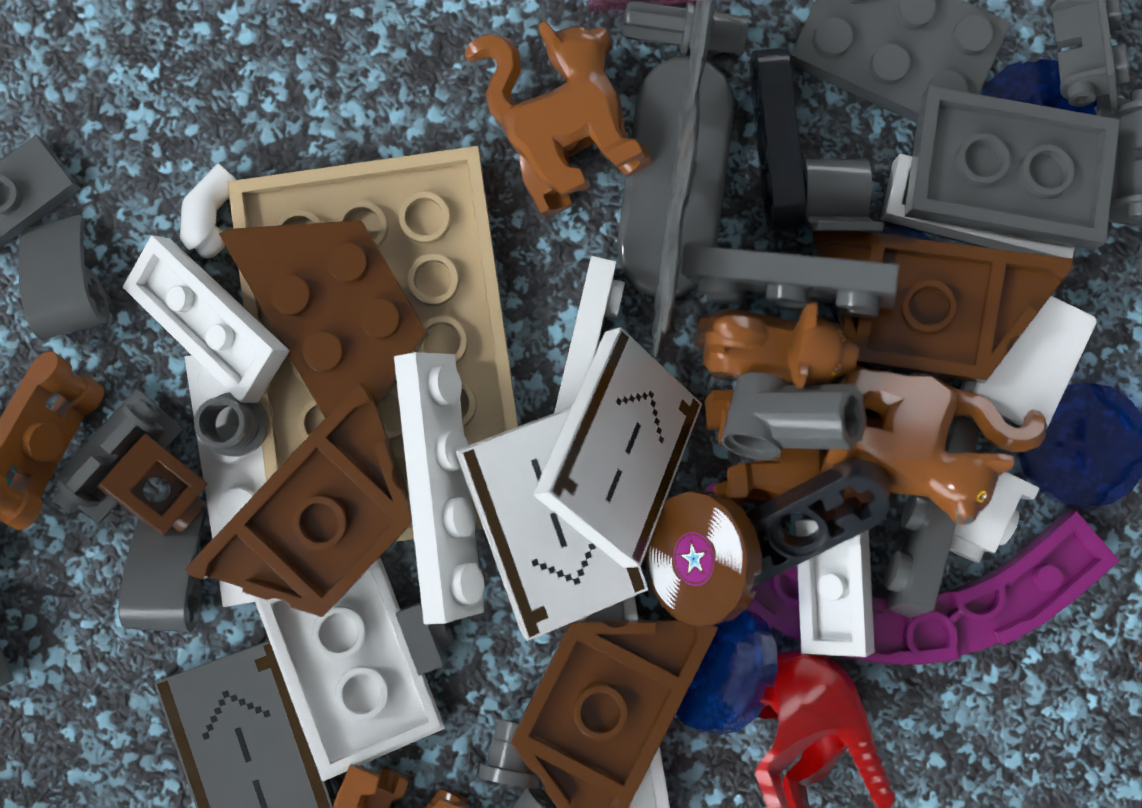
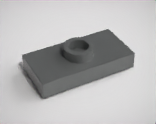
M37 135L30 138L0 161V249L20 235L23 230L32 226L81 189L47 142Z

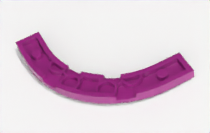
M711 482L703 490L714 492L713 487L717 484ZM1066 511L1020 552L1000 567L967 584L938 592L935 608L932 612L909 618L885 609L888 597L872 595L875 653L867 657H842L881 664L919 665L953 661L959 659L961 655L980 651L998 643L1007 644L1049 621L1076 600L1120 560L1077 511ZM794 566L756 586H752L751 591H756L746 610L783 634L801 641L798 567Z

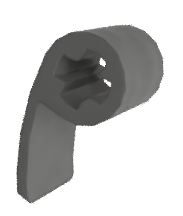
M804 158L801 161L806 199L804 224L809 230L836 232L883 231L884 222H873L868 217L872 192V172L870 162L867 159Z
M75 215L27 228L21 232L18 256L21 303L28 325L40 340H50L109 322V304L103 286L94 272L84 263L83 240L85 218L82 215Z
M201 510L181 533L171 527L165 535H159L138 519L124 568L118 609L122 627L125 629L192 632L195 629L202 605V584L200 579L192 577L184 569L195 559L200 535L207 516L204 510Z

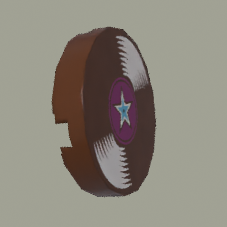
M702 490L688 491L670 497L664 503L644 560L650 586L662 607L678 621L702 627L734 620L750 606L756 591H751L754 584V575L761 574L762 554L756 529L743 508L731 499H722L715 492Z

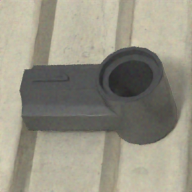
M755 372L742 374L737 377L721 443L735 454L756 460H774L780 457L782 448L852 449L857 441L863 440L867 419L863 407V394L855 384L805 385L804 389H799L795 385H790L787 381L773 375Z

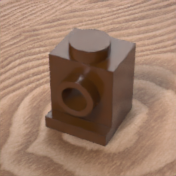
M144 434L96 487L106 495H109L156 533L165 535L171 527L181 533L200 513L206 502L199 498L198 495L208 483L148 435ZM150 478H160L167 485V495L160 502H151L143 494V486Z

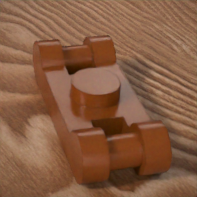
M53 351L45 352L35 359L0 418V521L16 530L28 528L40 515L42 510V499L40 496L84 416L92 413L99 406L104 396V388L100 383L86 374L77 376L72 373L71 364ZM56 392L60 396L52 410L45 406L51 395ZM9 469H12L16 474L8 487L5 476Z

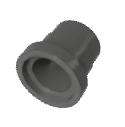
M228 392L205 401L198 408L194 418V427L198 437L215 452L225 456L240 457L254 452L261 446L268 433L269 421L267 413L260 402L240 403ZM232 406L238 414L239 427L231 439L224 441L217 433L216 419L224 408Z
M497 719L494 737L491 739L487 763H480L478 777L506 785L542 789L543 782L534 770L528 768L510 743L519 722Z

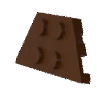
M361 220L233 228L219 233L281 343L290 350L288 355L324 418L332 412L358 383H364L371 389L377 407L381 401L384 402L397 383L394 356L417 352L429 334L366 225Z
M813 231L812 234L818 257L899 265L894 309L880 308L879 318H858L838 314L839 307H836V304L833 303L841 329L859 346L857 364L984 384L1070 272L1073 264V259L866 232Z
M358 383L184 570L192 577L204 580L208 577L242 587L243 593L265 600L277 598L286 601L294 609L319 617L325 616L413 523L410 495L371 389L364 383Z
M579 619L569 623L510 742L528 768L534 770L543 782L546 793L557 808H629L718 630L715 624L697 627L678 620Z

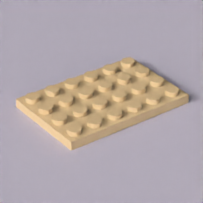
M478 146L227 181L233 228L361 220L366 225L429 334L417 352L455 354L456 368L462 384L460 403L464 436L468 445L519 427ZM239 270L244 308L280 341ZM289 355L286 356L259 400L267 413L269 421L267 436L261 444L266 481L325 419ZM396 383L384 402L381 401L377 408L409 492ZM471 495L477 516L475 530L484 529ZM413 523L395 542L414 539Z

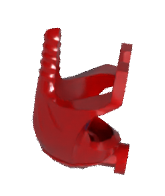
M789 650L767 658L753 672L739 677L735 672H731L720 677L723 696L733 713L744 710L745 714L763 719L778 718L779 720L774 743L755 770V776L767 808H810L806 787L821 781L847 748L853 756L854 763L859 769L860 776L864 779L865 786L869 790L870 797L877 808H890L894 804L895 795L890 788V781L886 777V769L882 766V759L877 754L878 748L874 744L875 739L855 684L849 674L839 664L830 659V656L802 654L801 650ZM802 753L801 759L786 772L783 782H781L780 774Z

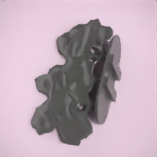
M716 0L696 1L689 41L690 56L673 57L656 65L643 79L636 99L631 139H636L638 143L644 144L649 152L652 164L626 177L617 250L618 263L627 281L641 293L655 297L654 309L656 315L651 329L653 335L652 354L654 358L660 353L662 341L666 338L665 333L670 326L672 311L676 307L675 298H680L698 288L681 273L684 245L717 248L735 110L733 90L725 74L711 62L706 61L712 35L714 14L717 8Z

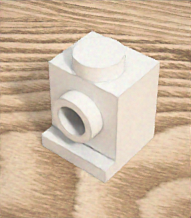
M1008 472L999 475L992 500L979 513L975 521L965 525L956 524L949 551L977 563H980L984 552L995 553L999 545H1004L1011 538L1018 525L1019 512L1015 509L1019 500H1034L1040 488Z

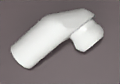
M219 163L184 198L181 207L180 238L187 249L191 250L194 248L201 257L207 259L215 257L225 247L219 235L223 231L215 226L216 211L229 198L227 181L236 180Z

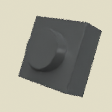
M421 600L407 605L395 613L418 676L443 667L450 657L446 647L454 645L449 623L424 624Z

